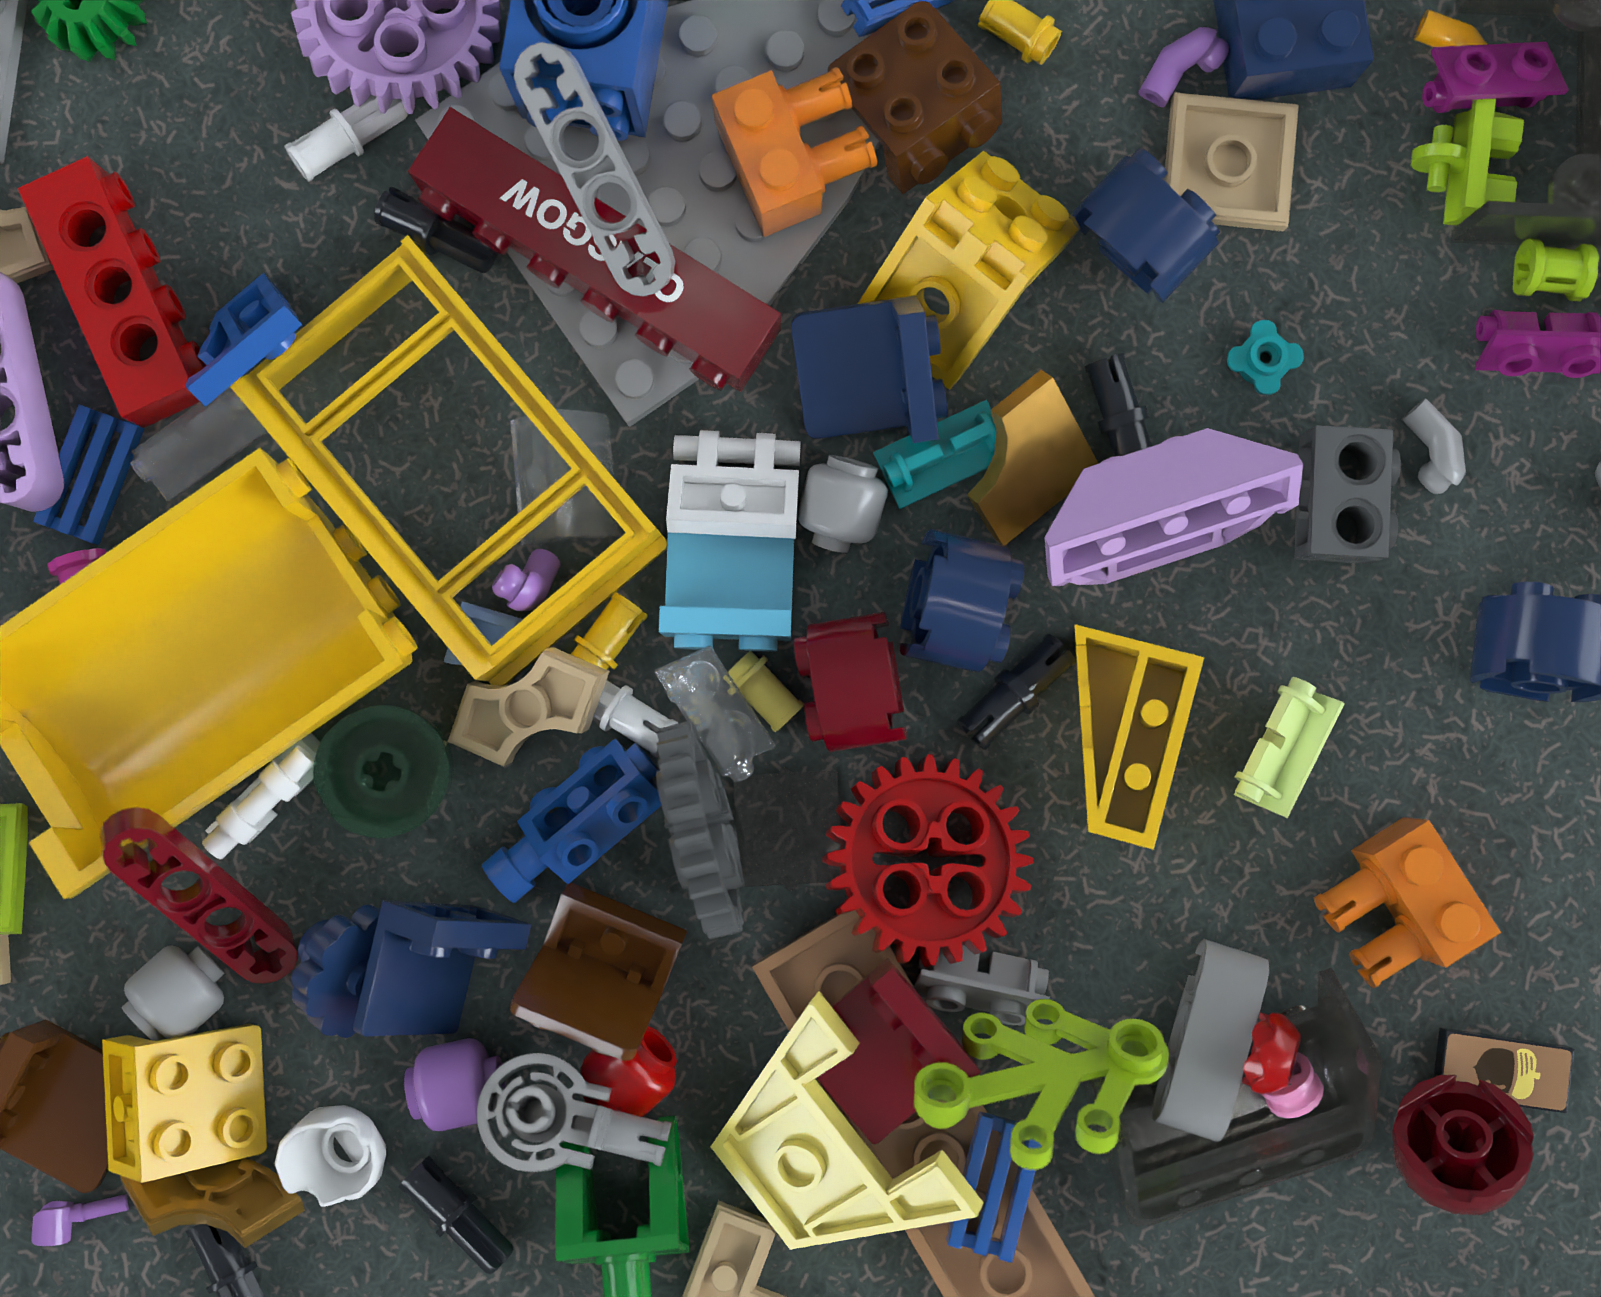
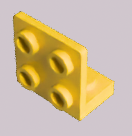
M246 1024L159 1041L130 1035L102 1040L108 1170L110 1172L143 1183L259 1155L266 1151L267 1136L261 1028L258 1025Z

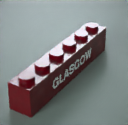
M449 107L407 171L422 192L418 200L432 212L447 221H452L456 214L476 226L472 234L482 243L502 255H505L509 248L529 259L530 261L526 267L539 279L557 289L560 288L563 282L584 294L580 301L593 313L611 323L614 322L617 316H620L639 328L635 336L643 344L666 357L671 350L679 353L693 362L689 370L696 377L717 390L722 391L724 386L728 384L742 392L782 329L780 312L671 244L670 246L675 258V270L670 282L655 294L647 296L632 295L623 290L614 279L563 177L452 107ZM595 197L594 205L596 212L602 219L618 223L626 218L625 215ZM637 223L627 231L609 235L615 248L621 242L628 241L635 260L627 265L630 275L632 277L644 275L648 283L654 282L656 279L653 275V269L661 263L659 256L655 251L644 254L634 238L637 234L647 233V229Z

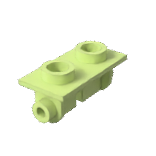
M1296 677L1291 678L1288 686L1281 685L1277 691L1281 696L1266 724L1267 730L1263 738H1259L1243 772L1237 771L1235 778L1240 782L1234 795L1288 818L1344 703L1315 692V686Z

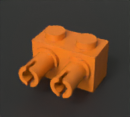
M838 67L832 68L830 72L785 89L782 84L778 85L772 70L711 95L715 125L763 238L822 214V194L826 191L825 185L868 167L873 168L877 166L872 142L866 143L865 140L869 138V135L862 125L856 127L854 131L812 148L807 143L803 144L801 140L800 127L843 109L852 108L848 86L846 83H840L843 80V75Z
M1403 817L1352 849L1351 852L1357 859L1361 870L1325 893H1320L1314 897L1318 910H1327V913L1322 915L1323 918L1338 933L1343 931L1350 923L1380 904L1385 903L1396 925L1362 947L1349 952L1353 965L1361 964L1362 968L1357 970L1358 973L1372 988L1378 987L1382 981L1419 958L1446 968L1501 933L1430 820Z

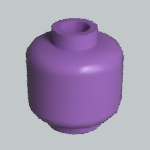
M470 1038L422 1049L415 1059L414 1067L407 1068L404 1077L406 1101L413 1119H422L432 1131H446L477 1124V1106L480 1094L489 1077L503 1065L500 1056L489 1057L483 1044L476 1039ZM506 1081L501 1085L504 1089L506 1087Z

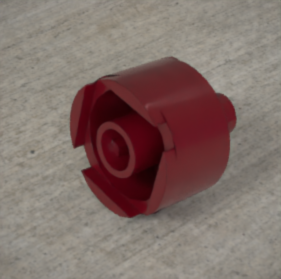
M886 612L808 624L807 636L794 638L799 674L801 677L807 676V678H811L815 701L805 703V717L811 742L824 740L829 752L907 740L906 727L893 728L892 714L904 712L893 641L888 642L887 637L879 638L877 628L889 626Z

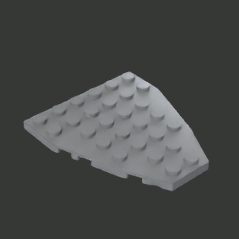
M690 0L669 6L666 12L646 137L628 135L626 140L618 141L668 242L770 306L785 282L798 265L804 262L847 205L865 169L825 185L826 191L822 194V214L763 238L715 125L711 95L772 70L778 85L782 84L785 89L791 88L827 73L829 65L871 34L859 38L853 28L857 18L854 14L846 16L841 7L844 0ZM500 63L480 75L481 79L478 83L472 81L461 88L462 97L459 99L451 95L439 103V108H432L415 119L426 138L429 139L449 107H452L561 175L538 129L530 125L526 119L521 118L499 69ZM851 108L843 109L800 127L801 140L803 144L807 143L810 148L854 131L856 127L861 125L864 126L869 135V138L865 140L866 143L872 142L874 150L878 149L881 144ZM567 125L563 132L562 142L564 149L571 157L583 161L595 154L598 148L599 137L592 134L590 129ZM609 182L598 189L595 195L596 198L623 215H628L631 201L624 187L617 183ZM640 219L638 224L646 228L643 221ZM509 248L507 254L628 427H631L699 380L689 370L693 362L674 350H671L666 357L650 349L636 338L635 333L639 328L620 316H617L613 323L599 317L581 303L580 300L584 296L583 293L565 282L562 283L559 289L545 283L527 269L526 266L530 261L529 259Z

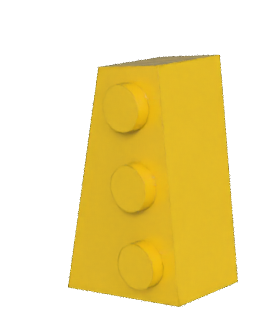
M1075 624L1088 832L1154 850L1204 657Z

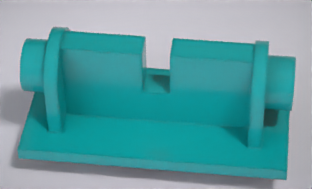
M987 400L937 422L938 440L913 443L909 435L873 452L899 509L988 469L995 452L997 430Z

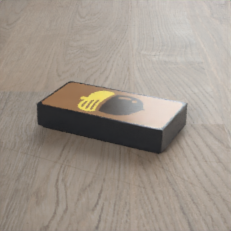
M1439 1027L1434 1077L1439 1075H1457L1456 1081L1469 1082L1477 1086L1479 1080H1483L1496 1085L1514 1099L1520 1107L1567 1114L1574 1049L1565 1045Z

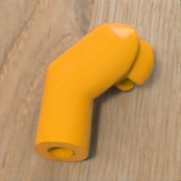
M1429 9L1422 16L1414 37L1415 41L1431 47L1487 44L1478 30L1472 25Z

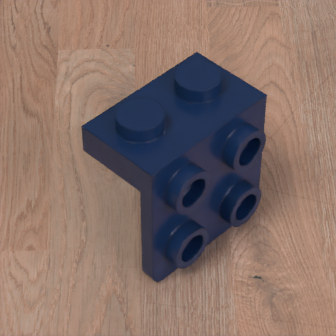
M916 295L801 312L792 318L791 333L804 425L810 437L821 439L906 426L913 443L939 439L937 419L947 417V402L943 380H932L930 356L940 355L941 352L939 329L935 315L925 317V311Z

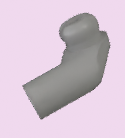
M1424 398L1401 420L1429 448L1431 461L1420 468L1418 473L1420 482L1431 493L1442 494L1451 484L1459 485L1466 474L1463 441L1461 434Z

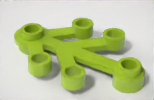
M1038 999L1031 1002L1026 1009L1025 1034L1002 1025L997 1017L988 1013L973 1014L965 1020L963 1025L962 1046L970 1056L977 1059H990L998 1054H1002L1025 1065L968 1078L966 1073L955 1065L933 1063L924 1067L916 1076L914 1089L915 1109L927 1124L935 1128L954 1126L966 1116L968 1108L1042 1091L1027 1119L1018 1122L1013 1127L1009 1149L1010 1156L1017 1165L1025 1169L1036 1170L1045 1167L1050 1162L1054 1144L1053 1133L1080 1082L1106 1076L1095 1103L1088 1104L1079 1111L1075 1129L1076 1140L1083 1149L1092 1153H1106L1112 1150L1117 1143L1120 1127L1119 1115L1134 1086L1149 1084L1162 1077L1167 1069L1169 1051L1161 1032L1147 1021L1125 1019L1116 1023L1110 1030L1066 1012L1059 1003L1053 1000ZM1047 1019L1052 1021L1053 1024L1045 1025L1036 1020ZM985 1033L990 1035L991 1038L981 1039L974 1036V1034ZM1061 1038H1064L1088 1050L1070 1054L1051 1046V1044L1057 1043ZM936 1100H945L947 1102H937ZM1098 1124L1105 1127L1108 1131L1095 1132L1088 1128V1125ZM1034 1140L1040 1143L1042 1147L1032 1149L1026 1147L1021 1142Z

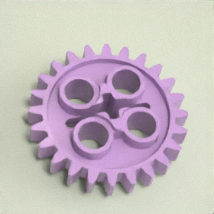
M295 0L297 9L291 11L302 54L304 57H309L314 75L316 77L327 75L334 94H338L350 86L354 105L358 107L370 95L377 96L380 113L387 112L393 99H401L407 114H413L415 98L424 97L433 109L439 108L437 92L445 89L450 95L459 99L462 97L459 78L463 77L471 82L478 83L481 79L478 62L493 63L492 43L500 42L501 38L499 0ZM441 8L452 9L451 12L445 14L433 13ZM353 16L360 17L359 19L352 21L345 20ZM400 52L412 53L405 57H393V55Z

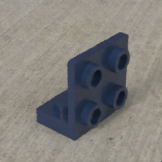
M383 900L353 1025L354 1032L363 1036L456 1033L459 1028L475 957L495 959L499 949L526 950L532 924L473 905Z

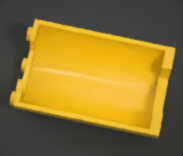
M258 448L0 626V746L51 826L30 841L29 844L63 899L72 898L110 873L103 860L100 831L103 823L112 814L127 808H146L159 814L175 828L411 664L412 652L417 650L418 647L411 634L392 612L401 606L399 599L380 575H376L372 579L369 577L358 561L367 555L363 545L345 524L338 528L333 526L307 494L312 491V488L306 477L289 458L281 463H277L269 454ZM129 838L122 841V847L133 841ZM147 839L140 843L133 842L142 849L148 846Z

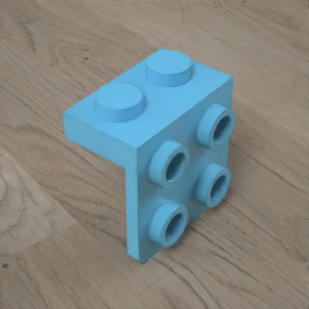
M668 532L665 606H660L659 633L664 637H674V648L713 649V639H739V650L777 651L778 641H791L794 538Z

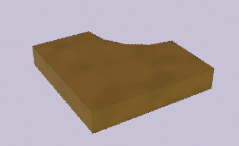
M1042 370L1038 371L991 409L997 430L994 456L984 477L967 494L989 532L1003 546L1071 492L1084 468L1098 464L1054 378Z

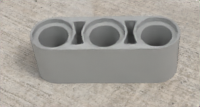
M1203 939L1198 944L1195 952L1201 955L1195 976L1188 975L1167 1047L1169 1051L1167 1069L1157 1083L1152 1106V1119L1155 1122L1218 1142L1224 1137L1233 1114L1243 1076V1065L1248 1057L1252 1042V1030L1257 1024L1267 986L1269 962L1266 958Z

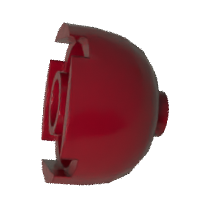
M1439 1075L1419 1082L1402 1098L1392 1129L1395 1163L1408 1187L1428 1204L1453 1214L1482 1215L1503 1207L1525 1184L1534 1156L1532 1124L1519 1104L1496 1085L1483 1080H1479L1477 1086L1469 1082L1456 1081L1457 1075Z

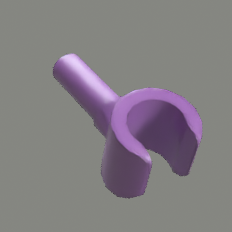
M127 1194L86 1204L84 1202L74 1204V1202L67 1201L47 1203L33 1217L32 1244L37 1246H55L71 1241L72 1222H84L88 1219L129 1210Z

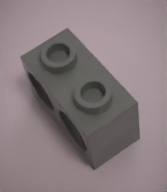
M1316 425L1299 436L1298 456L1303 462L1299 504L1296 506L1294 560L1371 564L1389 558V549L1394 547L1398 535V518L1394 511H1390L1391 487L1397 483L1401 466L1400 453L1398 449L1393 448V430ZM1341 451L1350 452L1359 461L1360 475L1357 480L1347 477L1341 471L1339 466ZM1339 513L1351 516L1357 524L1358 535L1353 544L1342 539L1337 532L1336 520Z

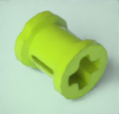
M1525 239L1515 255L1513 292L1517 296H1531L1535 291L1565 294L1569 301L1580 302L1590 295L1598 276L1599 254L1597 248L1591 244H1581L1574 249L1546 247L1540 239Z

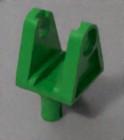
M676 1115L660 1116L656 1120L671 1122L668 1141L648 1137L649 1144L662 1146L666 1149L661 1166L649 1162L650 1224L638 1225L637 1238L612 1241V1236L609 1232L598 1229L592 1168L587 1169L567 1163L556 1168V1261L575 1265L595 1263L597 1266L602 1265L603 1297H651L650 1263L656 1262V1256L690 1253L679 1129ZM563 1142L562 1147L565 1149L591 1155L590 1147L569 1142Z

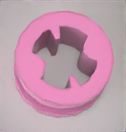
M1300 1052L1297 1053L1289 1082L1291 1085L1274 1093L1261 1094L1265 1097L1271 1112L1278 1117L1289 1119L1307 1114L1319 1104L1323 1097L1324 1087L1320 1078L1314 1072L1309 1059Z

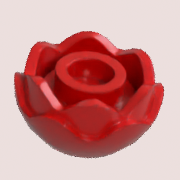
M1260 1012L1258 1018L1262 1021L1258 1022L1252 1030L1254 1044L1251 1055L1245 1060L1243 1065V1072L1246 1077H1243L1242 1083L1251 1086V1090L1256 1093L1268 1094L1288 1087L1299 1049L1301 1034L1284 1015L1279 1013H1271L1269 1015Z

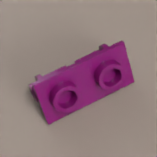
M1547 41L1433 47L1431 50L1439 73L1434 81H1428L1425 84L1422 99L1426 107H1432L1437 113H1447L1451 109L1472 108V100L1495 98V107L1519 105L1520 108H1531L1538 101L1544 100L1546 96L1565 95L1569 89Z
M1493 310L1489 316H1480L1477 320L1476 338L1478 341H1488V344L1475 363V370L1499 371L1506 376H1520L1529 372H1559L1570 378H1581L1593 373L1600 374L1601 318L1596 312L1548 313L1544 319L1546 331H1540L1536 312Z

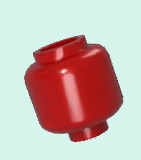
M648 1026L639 1048L631 1060H620L613 1056L599 1054L594 1050L589 1052L583 1059L580 1074L588 1083L611 1088L609 1102L583 1096L585 1103L640 1117L647 1115L675 1086L676 1071L674 1066H676L677 1058L671 1044L661 1033Z

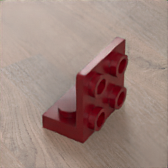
M887 958L831 1006L860 1044L852 1055L816 1078L872 1144H878L916 1111L914 1106L915 1079L924 1067L933 1063H949L963 1070L968 1078L978 1076L981 1071L973 1057L966 1053L958 1039L890 959Z

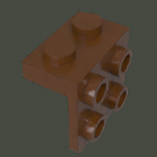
M926 1L916 2L834 60L827 72H830L832 68L838 67L842 72L843 80L840 83H846L852 100L851 109L883 145L887 174L902 195L918 183L927 184L936 179L944 171L949 161L969 147L977 148L985 144L995 134L998 126L1002 124L1001 82L939 12Z
M570 882L560 896L544 944L513 996L510 1011L515 1016L528 1021L539 1029L553 1031L589 1046L599 1054L613 1056L625 1061L631 1060L639 1048L663 994L687 930Z
M45 1019L12 1032H7L0 1037V1149L81 1193H89L98 1188L108 1172L103 1050Z

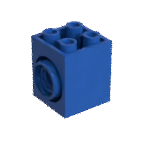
M511 0L499 69L521 118L526 119L530 125L536 127L518 92L514 79L515 64L520 54L529 46L541 42L559 45L568 50L578 61L617 141L626 140L628 135L646 137L668 0ZM541 57L537 61L540 73L532 79L535 88H548L559 105L558 108L546 110V114L551 122L562 111L582 107L583 102L579 94L571 101L564 100L556 81L560 75L565 73L563 65L561 63H547ZM578 119L568 124V126L590 129V132L598 137L597 130L586 120Z

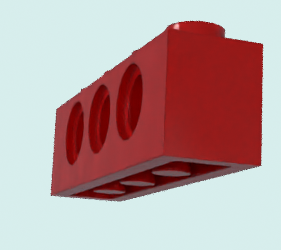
M86 156L17 188L120 416L145 428L199 403L200 401L186 388V382L189 377L198 373L207 365L198 357L201 348L193 340L186 341L178 322L186 319V314L179 298L168 284L161 286L152 267L161 262L154 243L143 228L135 230L127 210L135 207V202L121 176L117 172L107 173L91 158ZM106 225L103 239L98 244L89 247V239L93 231L100 226ZM131 280L132 288L130 294L125 300L115 304L114 294L117 288L122 283ZM152 336H157L158 346L155 353L150 358L140 361L139 351L143 342Z

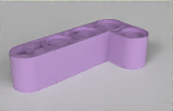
M0 272V503L30 512L43 511L60 499L64 489V478L24 295L20 286L13 279ZM14 405L15 417L13 422L7 428L2 429L1 418L3 413L9 406Z

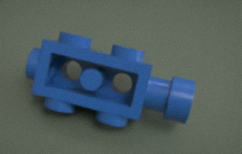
M615 738L606 746L593 747L582 755L578 765L579 769L557 788H545L535 794L530 802V810L517 820L525 836L509 850L502 846L482 863V868L490 881L508 900L516 903L536 886L534 878L547 867L565 883L569 884L662 805L658 787L652 780L659 769L638 744L634 743L630 748L626 749ZM607 765L605 770H603L602 772H597L601 767ZM558 807L555 812L548 813L551 809Z

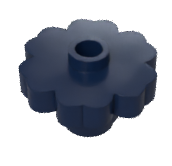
M367 904L360 907L350 920L345 916L335 915L331 919L319 921L304 933L299 942L298 956L301 964L292 973V984L294 987L292 1001L307 1014L308 1022L324 1035L332 1036L337 1034L340 1037L348 1038L356 1033L353 1030V1025L381 908L377 909Z

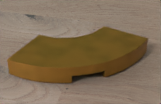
M242 1158L241 1161L234 1160L143 1183L120 1176L124 1188L152 1236L179 1225L207 1224L229 1232L246 1248L305 1211L302 1199L296 1192L290 1194L283 1188L278 1174L246 1158Z

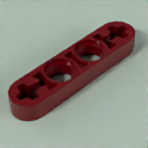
M133 807L122 809L112 814L103 823L100 831L104 864L110 872L241 977L252 983L265 984L285 977L294 969L297 962V950L289 926L159 814L150 809ZM129 838L133 842L140 843L147 839L149 853L153 859L149 863L147 852L139 845L131 842L122 847V841ZM191 871L199 875L198 880L186 889L171 890L161 885L168 875L175 872ZM231 907L242 911L241 915L234 922L227 925L218 926L206 922L207 917L220 908ZM253 934L255 943L262 948L256 952L253 951L250 939Z

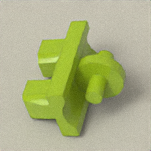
M1496 98L1472 100V109L1455 115L1454 131L1453 127L1448 125L1436 126L1433 129L1432 143L1420 145L1412 151L1411 167L1416 171L1428 173L1427 190L1430 192H1443L1447 189L1443 224L1463 226L1473 217H1501L1511 210L1515 204L1517 189L1515 177L1488 173L1489 157L1509 160L1518 152L1522 142L1524 120L1495 112Z

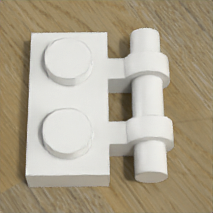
M700 430L699 436L675 435L673 447L674 460L697 461V465L671 464L666 515L667 532L796 539L799 470L774 469V466H799L801 441L776 440V434L757 433L756 439L720 437L719 431ZM718 462L754 464V468L718 466Z
M310 733L275 758L259 774V777L237 799L231 802L205 830L209 835L202 841L203 846L216 858L223 859L238 843L246 845L254 840L278 815L272 808L281 799L289 802L294 796L296 797L323 770L315 759L326 747Z

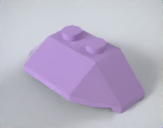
M1206 428L1185 436L1171 437L1161 444L1124 456L1110 457L1099 464L1084 468L1044 537L1049 581L1052 586H1064L1069 582L1077 585L1107 584L1223 546L1259 527L1275 512L1285 513L1298 506L1303 462L1298 454Z

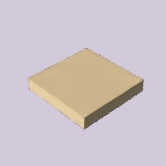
M1174 93L1171 98L1165 169L1168 174L1164 180L1180 196L1186 189H1190L1200 196L1215 212L1216 216L1212 220L1215 225L1284 231L1289 223L1299 105Z

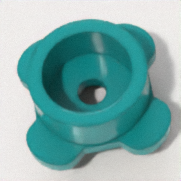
M1260 320L1251 326L1250 337L1243 345L1235 346L1229 351L1227 364L1233 372H1239L1247 382L1253 384L1258 394L1268 396L1280 389V379L1289 369H1296L1302 364L1304 354L1300 345L1288 343L1277 334L1276 325L1273 322ZM1266 352L1270 355L1271 360L1269 363H1263L1260 360L1261 353Z

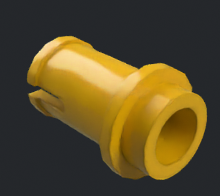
M989 0L980 15V22L978 23V26L983 30H988L1022 52L1021 60L1027 64L1034 60L1042 65L1054 50L1062 32L1053 26L1055 19L1047 15L1044 19H1041L1013 0Z
M616 592L611 596L612 599L585 636L582 638L577 635L573 641L578 645L571 653L575 657L606 670L608 667L613 670L616 669L618 664L614 659L641 622L645 621L648 617L639 607Z

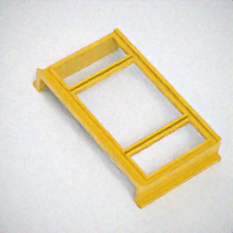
M407 235L401 240L402 245L298 331L294 342L285 352L272 360L265 359L250 373L240 377L230 387L475 680L488 681L491 685H506L533 663L545 649L552 647L608 600L614 592L621 589L666 551L667 540ZM413 281L439 313L306 423L279 390L409 282ZM455 330L572 469L438 581L322 441ZM584 486H587L626 533L492 645L453 597Z

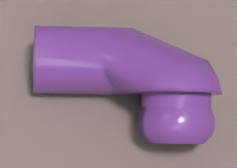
M1199 27L1167 45L1160 52L1138 91L1139 95L1159 107H1165L1184 72L1197 63L1205 72H1212L1214 69L1219 68L1229 52L1227 41L1216 36V29Z
M536 549L531 553L523 571L516 565H505L504 569L499 572L494 580L492 590L496 596L508 600L507 606L511 609L531 611L545 600L561 566L560 560L548 550Z

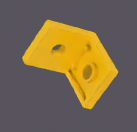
M983 150L924 199L858 304L916 295L925 311V317L935 315L939 329L941 352L940 355L930 356L932 377L942 379L944 386L950 390L965 373L1023 291L1066 248L1079 229L1069 218L1068 211L1059 201L1050 196L1037 193L1020 179L1018 171L1009 162L996 156H990ZM925 288L938 289L946 296L949 302V314H937L927 306L924 299Z

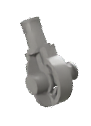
M542 1053L521 1055L500 1066L485 1083L477 1106L479 1133L489 1152L504 1165L526 1172H544L558 1168L565 1163L587 1169L592 1168L594 1155L565 1149L562 1147L563 1142L654 1163V1165L661 1166L666 1148L641 1142L639 1137L647 1136L668 1141L671 1122H660L576 1101L574 1099L575 1096L581 1095L609 1102L611 1088L586 1082L583 1076L566 1061ZM532 1066H547L553 1068L554 1077L545 1073L535 1072L530 1073L531 1080L535 1082H549L557 1087V1091L543 1084L530 1085L516 1091L526 1084L521 1076L511 1081L505 1089L501 1085L510 1076L522 1069ZM562 1074H566L573 1081L572 1088H567L560 1081ZM507 1114L512 1129L520 1138L529 1142L543 1143L540 1145H527L522 1140L514 1139L511 1143L512 1146L523 1151L533 1152L528 1161L519 1159L506 1151L499 1143L492 1127L493 1120L496 1119L500 1133L504 1138L512 1134L511 1129L506 1123ZM551 1149L555 1150L553 1157L544 1160L539 1159L540 1153Z

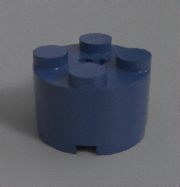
M1139 147L1131 157L1124 156L1072 212L1070 218L1084 236L1090 230L1101 238L1098 241L1100 245L1099 251L1135 285L1147 294L1153 290L1157 301L1164 303L1219 244L1216 236L1220 231L1212 222L1216 216L1212 208L1190 189H1186L1181 196L1177 194L1164 180L1168 174L1166 169L1149 152Z
M930 529L921 543L933 546L928 560L915 559L910 574L900 629L912 631L911 643H899L901 655L974 672L982 671L988 661L1001 663L1006 655L1010 641V625L1004 624L1003 620L1008 598L1015 599L1020 591L1024 576V561L1011 558L1010 550L1006 546Z
M1517 582L1511 585L1510 595L1484 596L1477 610L1470 681L1472 683L1480 681V689L1487 692L1536 701L1549 702L1550 694L1563 693L1567 690H1572L1571 702L1601 700V595L1582 594L1575 598L1553 596L1554 587L1539 582Z

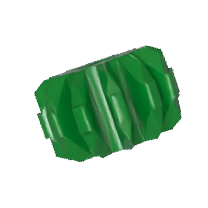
M37 0L39 4L31 10L35 21L48 34V40L59 50L72 51L79 59L86 60L89 63L97 50L105 58L115 60L116 47L113 43L120 38L124 44L136 46L134 35L127 29L128 25L148 24L145 19V13L138 6L144 0Z

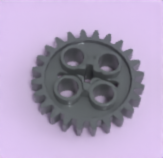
M687 721L659 728V732H657L659 740L657 749L661 760H658L660 771L656 772V780L664 811V827L666 829L669 828L670 833L674 835L667 840L672 851L680 885L683 889L688 888L690 899H694L697 918L701 919L703 932L707 933L708 939L742 932L744 921L741 913L743 908L739 897V887L744 886V876L739 858L737 832L733 831L731 824H726L734 819L725 788L722 785L719 774L713 773L711 763L706 758L705 749L701 746L698 732L696 733L693 723Z

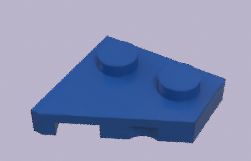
M264 272L215 313L209 327L210 334L203 342L198 357L207 366L189 377L186 382V388L205 407L264 357L267 360H272L285 352L296 338L295 331L302 326V323L282 292Z

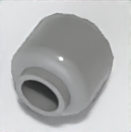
M829 455L827 463L816 464L809 469L797 510V518L804 528L814 532L812 540L814 545L831 551L848 553L851 543H866L875 537L888 492L885 483L876 477L877 467L859 460Z
M166 946L127 980L124 992L129 1001L121 1008L133 1023L153 1041L163 1040L165 1037L169 1039L191 1035L223 1005V991L216 981L225 973L199 946L190 954H187L177 946Z

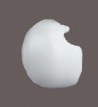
M345 1105L319 1107L309 1112L280 1141L275 1167L281 1184L288 1193L293 1194L302 1190L308 1191L317 1197L320 1206L325 1207L344 1200L361 1198L378 1182L384 1167L386 1144L372 1120L361 1111ZM334 1137L352 1162L344 1161L338 1157L333 1146Z

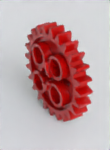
M927 754L920 760L918 771L915 772L908 758L902 757L895 762V779L882 765L871 772L876 790L868 784L859 781L851 788V791L860 805L842 802L835 809L838 815L848 823L847 826H832L826 831L827 837L841 844L840 850L823 856L824 863L840 867L841 875L825 884L826 889L845 890L848 896L836 908V913L838 915L846 914L855 910L860 918L855 923L851 933L854 936H858L870 929L877 932L872 951L875 953L883 952L892 942L897 943L896 959L901 964L909 962L915 950L919 949L923 967L935 966L940 948L949 964L962 962V942L973 954L985 952L987 948L982 931L995 939L1004 937L1007 931L998 916L1002 915L1011 918L1019 916L1022 913V909L1010 898L1011 893H1023L1031 889V885L1027 881L1016 876V869L1033 864V858L1016 853L1015 844L1024 841L1030 836L1029 831H1011L1008 822L1020 811L1018 806L1000 810L996 802L1004 788L999 785L984 793L979 789L983 771L979 768L965 779L959 778V759L956 758L947 762L941 772H937L933 754ZM886 812L899 813L908 822L910 832L905 843L894 842L885 834L882 822ZM950 813L962 814L970 822L972 835L967 845L957 843L948 834L946 822ZM927 848L928 855L931 857L945 858L977 855L983 859V865L975 867L966 864L948 863L929 871L928 865L924 863L877 865L873 862L872 856L874 853H882L890 856L910 857ZM888 875L900 877L909 887L910 899L904 909L894 908L884 897L883 885ZM952 876L962 878L971 888L972 902L967 910L954 906L948 897L947 888Z

